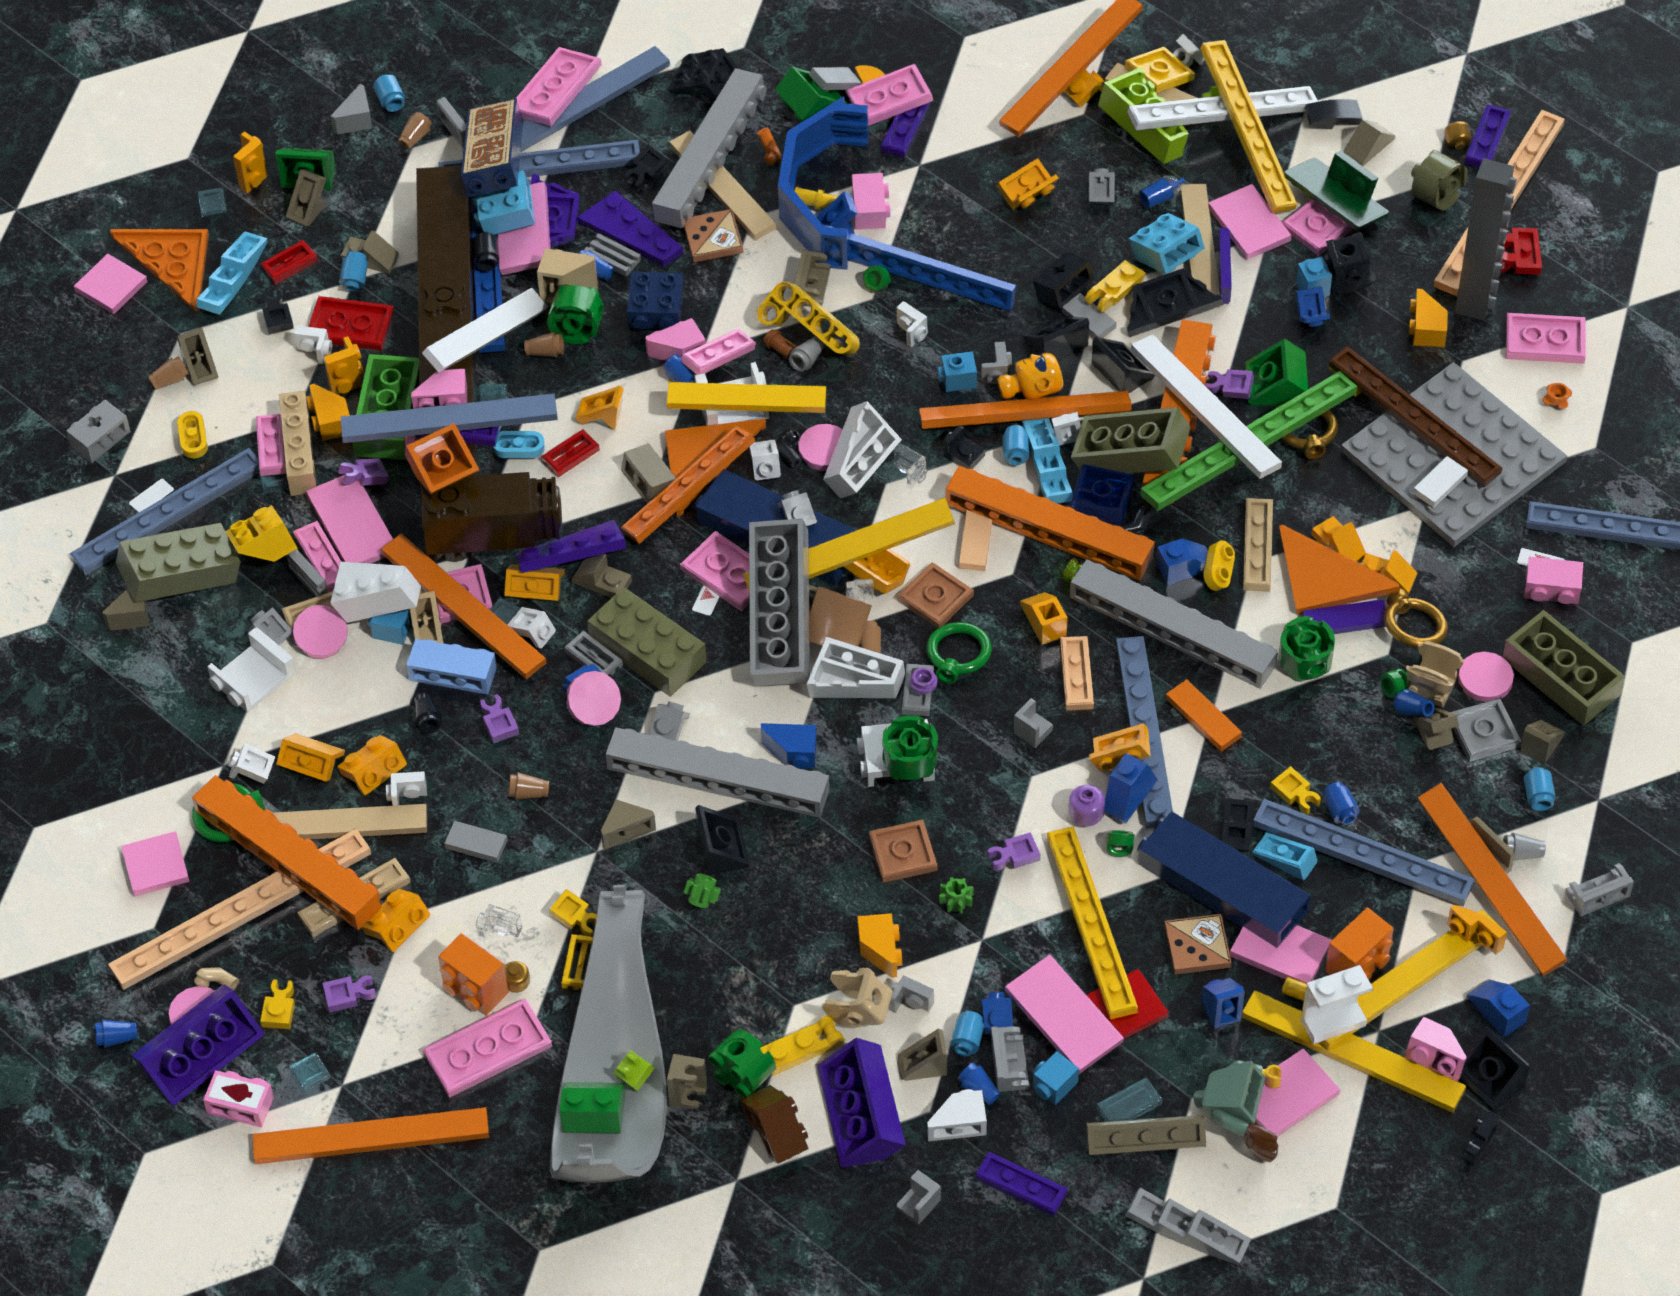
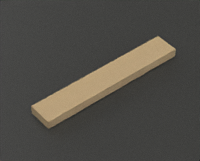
M691 131L669 141L670 148L679 158L694 136ZM724 167L718 168L713 183L707 189L727 210L732 209L734 218L750 236L757 240L775 230L776 223Z
M1206 184L1181 185L1180 194L1183 219L1199 227L1205 247L1194 258L1189 259L1190 274H1192L1194 279L1203 282L1213 294L1220 295Z
M426 804L273 813L282 824L285 825L287 823L291 825L304 840L306 838H340L354 829H357L361 836L427 833Z

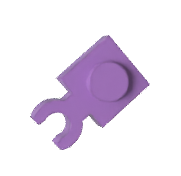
M1227 369L1226 376H1222L1216 371L1208 372L1209 380L1216 381L1214 384L1207 383L1205 385L1212 393H1218L1222 390L1224 397L1250 399L1254 380L1253 371Z
M379 458L355 460L354 465L351 463H341L338 470L339 474H345L343 479L345 484H352L356 480H360L362 485L386 484L389 478Z
M497 694L494 695L496 704L493 706H488L484 699L481 700V709L485 714L483 721L493 744L519 734L518 726L509 707L502 709V701Z
M1031 832L1004 840L1005 848L991 847L988 849L987 854L989 859L993 857L1000 858L993 861V870L995 871L1003 869L1010 862L1015 869L1038 862L1041 859V854Z
M351 976L324 982L323 987L329 1013L358 1006L356 1001L358 998L364 1000L374 999L376 997L375 989H364L366 986L373 985L372 976H363L355 983H352Z

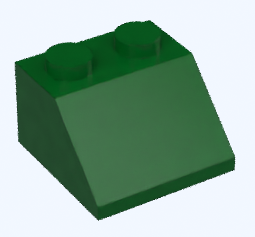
M791 67L775 91L781 96V102L793 109L795 112L794 116L800 122L805 121L841 98L836 90H822L810 77V71Z
M281 148L276 150L275 155L281 187L295 188L300 170L305 169L326 178L323 190L332 189L336 169L333 151L300 148Z
M1285 338L1245 362L1246 371H1253L1254 374L1250 399H1248L1250 405H1283L1308 390L1306 353Z
M567 1082L562 1087L559 1110L562 1132L621 1133L626 1083Z

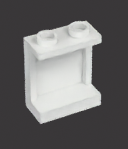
M891 723L862 726V738H857L858 755H864V761H860L862 778L867 777L868 787L874 786L875 778L890 776L882 760L883 731ZM935 768L931 776L923 778L924 782L935 781Z

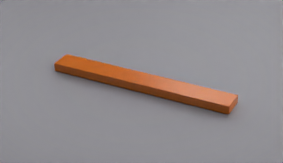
M1116 0L999 120V125L1020 137L1143 10V4L1136 0Z
M1127 390L919 408L922 429L1056 418L1075 412L1078 413V416L1131 411V400Z
M399 534L381 548L383 556L394 565L405 566L425 592L435 591L437 603L525 679H528L546 664V658L403 534Z
M1440 783L1419 796L1418 801L1475 879L1541 975L1544 977L1566 963L1567 958L1443 784Z
M485 1107L253 1134L255 1164L489 1138L487 1109Z

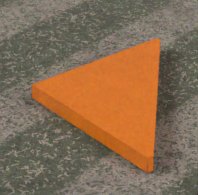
M110 229L111 238L194 311H199V308H197V298L202 293L209 238L208 229Z
M758 419L665 430L670 471L676 478L680 476L735 426H739L755 437L761 430L766 428V420ZM710 482L676 511L677 517L684 513V510L691 502H695L701 496Z
M1284 525L1279 526L1297 614H1303V610L1338 606L1400 592L1397 582Z

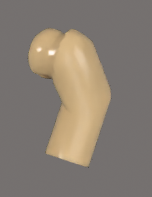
M201 968L196 972L197 976L194 979V983L200 987H208L210 981L221 985L224 984L233 990L239 983L238 978L222 968Z

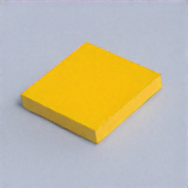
M1165 47L1136 56L1125 62V68L1129 72L1139 67L1143 69L1145 79L1153 83L1156 94L1193 81L1195 73Z

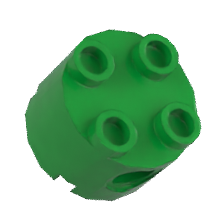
M561 285L554 296L548 314L547 324L549 330L561 334L563 342L584 344L589 342V338H594L597 334L604 310L602 299L599 297V291L593 287Z
M1309 616L1295 618L1285 625L1281 633L1278 659L1281 667L1294 681L1302 682L1304 680L1316 679L1331 670L1335 645L1333 630L1326 622L1322 620L1320 622L1314 621L1313 617Z
M907 715L893 720L891 725L883 731L882 760L890 776L895 780H916L931 776L938 758V735L935 727L931 723L930 725L925 723V719L919 716Z
M743 1029L734 1030L708 1056L709 1061L716 1070L713 1073L714 1078L723 1086L730 1085L741 1098L752 1094L776 1070V1063L769 1051L764 1054L760 1050L763 1044Z

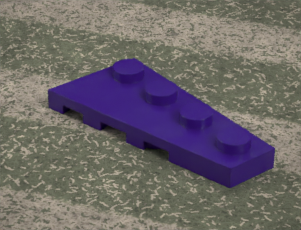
M617 191L612 192L577 217L579 225L583 227L589 226L595 229V233L603 236L607 235L615 239L617 243L635 249L641 256L663 267L683 254L681 245Z
M611 520L558 540L525 548L521 552L515 553L521 572L524 573L625 549L626 543L616 522Z

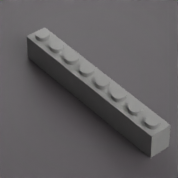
M735 68L654 199L652 207L656 222L683 228L687 220L692 218L694 208L698 202L703 200L707 187L713 183L718 168L723 167L727 154L734 149L736 140L740 134H743L747 121L750 117L754 116L760 100L762 101L765 98L766 86H764L763 75Z
M1086 560L1071 581L1070 598L1259 689L1262 688L1276 667L1278 650L1274 649L1271 645L1259 642L1242 631H1236L1219 620H1213L1196 609L1188 608L1178 603L1171 597H1165L1148 586H1142L1131 581L1125 575L1110 571L1102 564Z
M615 727L606 752L608 770L821 818L829 793V775L819 771L798 769L793 765L776 764L766 759L745 757L735 752L727 753L716 750L713 747H701L682 740L674 741L659 735L639 733L633 729Z

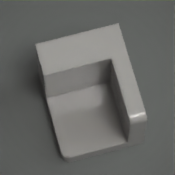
M1032 698L1014 715V734L1034 748L1053 731V724L1036 713V701Z
M917 1170L910 1178L911 1189L897 1203V1209L919 1225L941 1201V1186Z

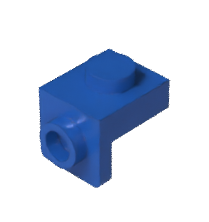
M1321 286L1295 291L1300 322L1308 323V327L1323 325V320L1330 319V314L1326 313L1323 288Z
M1004 992L987 993V999H981L984 1034H991V1027H1013L1011 997H1004Z

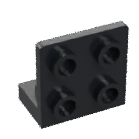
M724 48L694 54L690 53L682 59L681 65L673 76L668 90L670 93L701 88L710 102L714 104L735 68H739Z

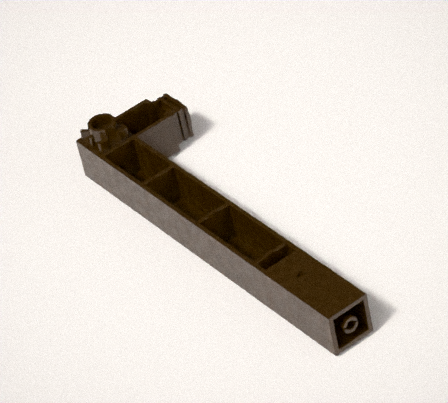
M462 165L416 168L420 385L437 372L422 352L430 345L475 320L471 198L467 196L461 177ZM475 352L445 369H465L467 403L477 402ZM466 443L479 468L478 445ZM478 471L433 494H430L421 483L422 524L427 555H433L436 560L442 556L445 560L458 562L463 561L470 555L476 557L478 551L522 549L535 547V541H541V539H560L562 506L560 488L556 486V477H551V479H546V477H542V479L530 478L529 472L479 475Z

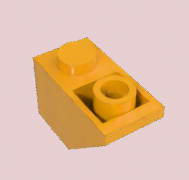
M1417 289L1416 299H1411L1410 314L1414 315V319H1410L1409 335H1414L1413 345L1445 348L1448 311L1423 289Z
M316 384L309 385L311 396H306L309 411H315L316 416H311L314 431H320L322 441L342 437L341 416H350L345 398Z
M1044 592L1020 601V605L1041 645L1067 636V616L1057 597Z
M892 914L858 916L860 955L891 978L897 977V966H902L901 949L895 948V942L900 941L899 926L898 924H893Z

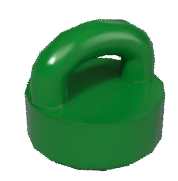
M880 265L868 267L863 274L864 284L871 291L884 290L892 282L887 269Z
M1402 669L1388 671L1381 677L1382 690L1391 699H1394L1398 692L1408 689L1409 680H1407V673Z
M1124 830L1108 831L1106 835L1107 852L1115 857L1128 856L1133 851L1135 834ZM1113 845L1127 847L1124 850H1115Z

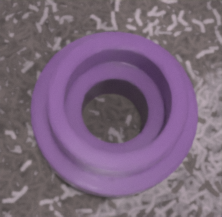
M918 668L910 677V686L919 694H928L937 687V676L929 668Z

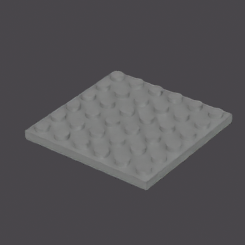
M1454 362L1410 395L1503 467L1502 473L1483 488L1467 475L1435 508L1414 495V487L1445 457L1388 412L1382 414L1341 445V452L1453 547L1566 463L1567 455Z

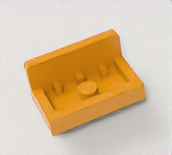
M1085 69L1067 87L1065 92L1082 108L1098 90L1102 92L1103 86L1101 84L1104 80L1094 70L1090 74Z
M243 132L240 135L242 149L233 158L239 189L248 194L253 188L259 186L268 175L262 142L257 137Z
M1037 158L1000 181L996 187L1012 210L1020 206L1025 209L1036 201L1034 197L1041 194L1044 197L1055 189L1053 185L1059 178L1057 175L1051 177Z
M348 336L343 338L344 350L324 356L329 389L337 395L362 387L361 376L364 375V370L361 362L358 360L361 359V353L357 344L352 345Z
M891 549L843 567L851 571L854 576L873 586L875 590L887 594L904 584L910 562Z
M1143 723L1093 738L1094 753L1089 754V761L1099 771H1110L1117 766L1126 753L1139 760L1151 757L1147 726Z
M379 735L371 738L359 751L348 755L344 762L337 767L342 776L356 783L361 794L367 795L389 779L392 773H397L405 767L407 762L396 742Z
M398 888L389 894L381 908L361 928L366 935L381 939L389 951L395 952L430 917V912L418 894Z

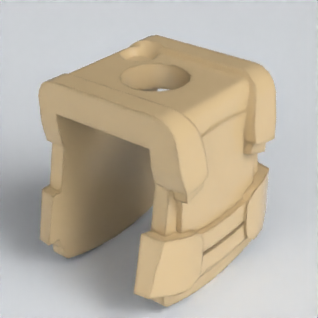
M1425 641L1418 645L1419 654L1422 655L1420 666L1406 667L1407 680L1410 681L1408 689L1432 701L1434 705L1443 708L1456 682L1457 668L1460 669L1462 667L1464 659H1462L1460 653L1450 648Z
M859 968L857 973H850L848 970L832 971L830 977L832 983L846 996L857 1000L850 1002L825 1000L822 1008L826 1014L839 1025L850 1027L851 1029L861 1027L864 1024H883L889 1008L892 989L883 984L870 968ZM873 995H876V1003H875V1004L873 1003V1000H872V996H873Z

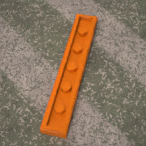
M735 426L621 527L623 533L640 544L755 442L753 435L739 426Z

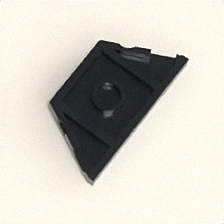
M1184 268L1134 285L1133 302L1130 307L1129 325H1127L1128 336L1132 337L1222 306L1223 299L1221 295H1215L1209 291L1203 282L1194 279L1192 274Z

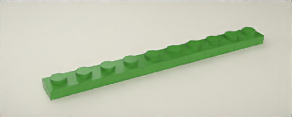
M1339 371L1246 427L1267 447L1356 394L1357 385ZM1220 441L1179 465L1178 469H1173L1142 487L1141 496L1159 511L1242 461Z

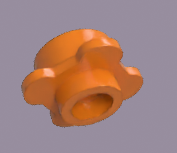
M1563 383L1548 385L1546 388L1547 395L1543 397V403L1559 407L1560 409L1567 408L1568 398L1572 396L1571 389Z

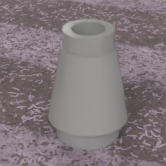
M815 336L792 349L789 356L791 366L797 371L809 370L824 348L823 341Z
M1516 833L1505 835L1503 841L1515 852L1514 860L1543 858L1545 855V841Z

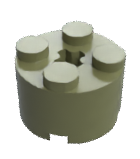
M1432 150L1421 164L1417 163L1412 169L1411 176L1414 179L1411 195L1434 208L1447 210L1459 198L1460 194L1457 191L1460 185L1464 187L1466 184L1467 168L1441 152Z

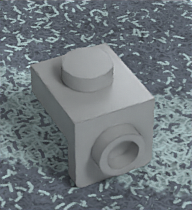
M995 342V363L981 364L982 384H998L997 379L1001 375H1008V368L1012 367L1011 352H1006L1005 342Z
M798 490L783 495L784 500L780 501L778 506L779 509L782 508L786 520L803 518L806 527L817 523L807 492L799 494Z
M668 701L667 706L658 704L649 735H659L665 739L678 741L684 720L689 718L690 713L683 711V705Z

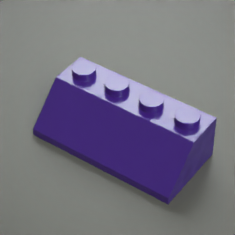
M223 984L131 1056L147 1078L167 1101L174 1106L214 1075L215 1070L219 1071L264 1036L265 1033L234 990Z
M856 1037L817 1065L842 1167L885 1160L906 1146L880 1044Z

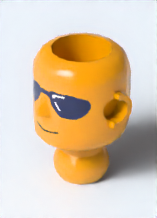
M1051 353L1031 354L1029 358L1016 362V374L1011 376L1007 374L1001 375L997 379L1000 393L1004 399H1011L1020 392H1022L1026 399L1042 398L1059 392L1063 387V377L1058 361Z

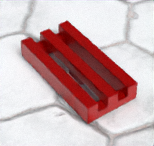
M302 240L262 262L260 265L261 270L266 272L268 278H271L274 285L314 264L318 261L315 252Z
M582 429L541 457L542 462L545 465L548 464V468L551 471L554 470L555 475L559 478L600 451L599 444ZM585 439L584 442H582L581 444H579V445L576 446V447H573V446H575L576 444H578L579 442H581V441H583V440ZM566 452V454L562 455L561 457L553 461V459L557 458L558 456Z

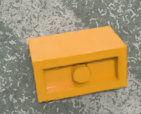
M511 564L506 569L505 596L558 601L560 599L561 577L564 575L565 569L545 567L522 573L518 565Z
M295 733L282 739L276 765L328 781L331 779L335 759L344 756L345 750Z

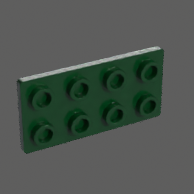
M1342 151L1334 154L1330 167L1317 158H1312L1284 171L1285 178L1292 185L1301 189L1311 199L1320 203L1330 213L1336 215L1346 222L1349 227L1357 231L1386 218L1389 214L1387 209L1371 198L1379 178Z

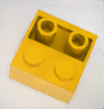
M272 505L268 508L258 509L252 517L245 521L240 520L233 523L230 529L225 531L239 554L275 562L298 549L285 524Z

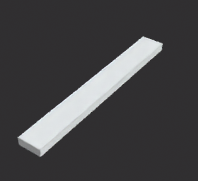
M1310 86L1249 93L1258 116L1304 112L1306 104L1318 101ZM1221 96L1129 106L1127 111L1136 130L1231 120Z
M530 288L430 345L422 354L440 373L540 315L548 306L533 288Z
M1153 334L1131 345V352L1259 479L1281 468L1282 461Z

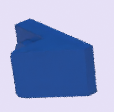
M843 192L816 217L824 226L848 229V232L854 234L850 220L858 212L851 194Z

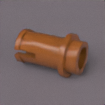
M770 330L764 338L767 348H773L787 360H789L791 350L797 347V345L784 338L779 330Z

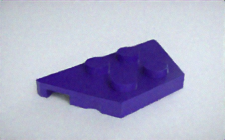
M532 174L530 185L543 182L540 180L539 175ZM554 182L551 184L545 183L547 187L550 248L575 240L580 206V194L571 190H565Z

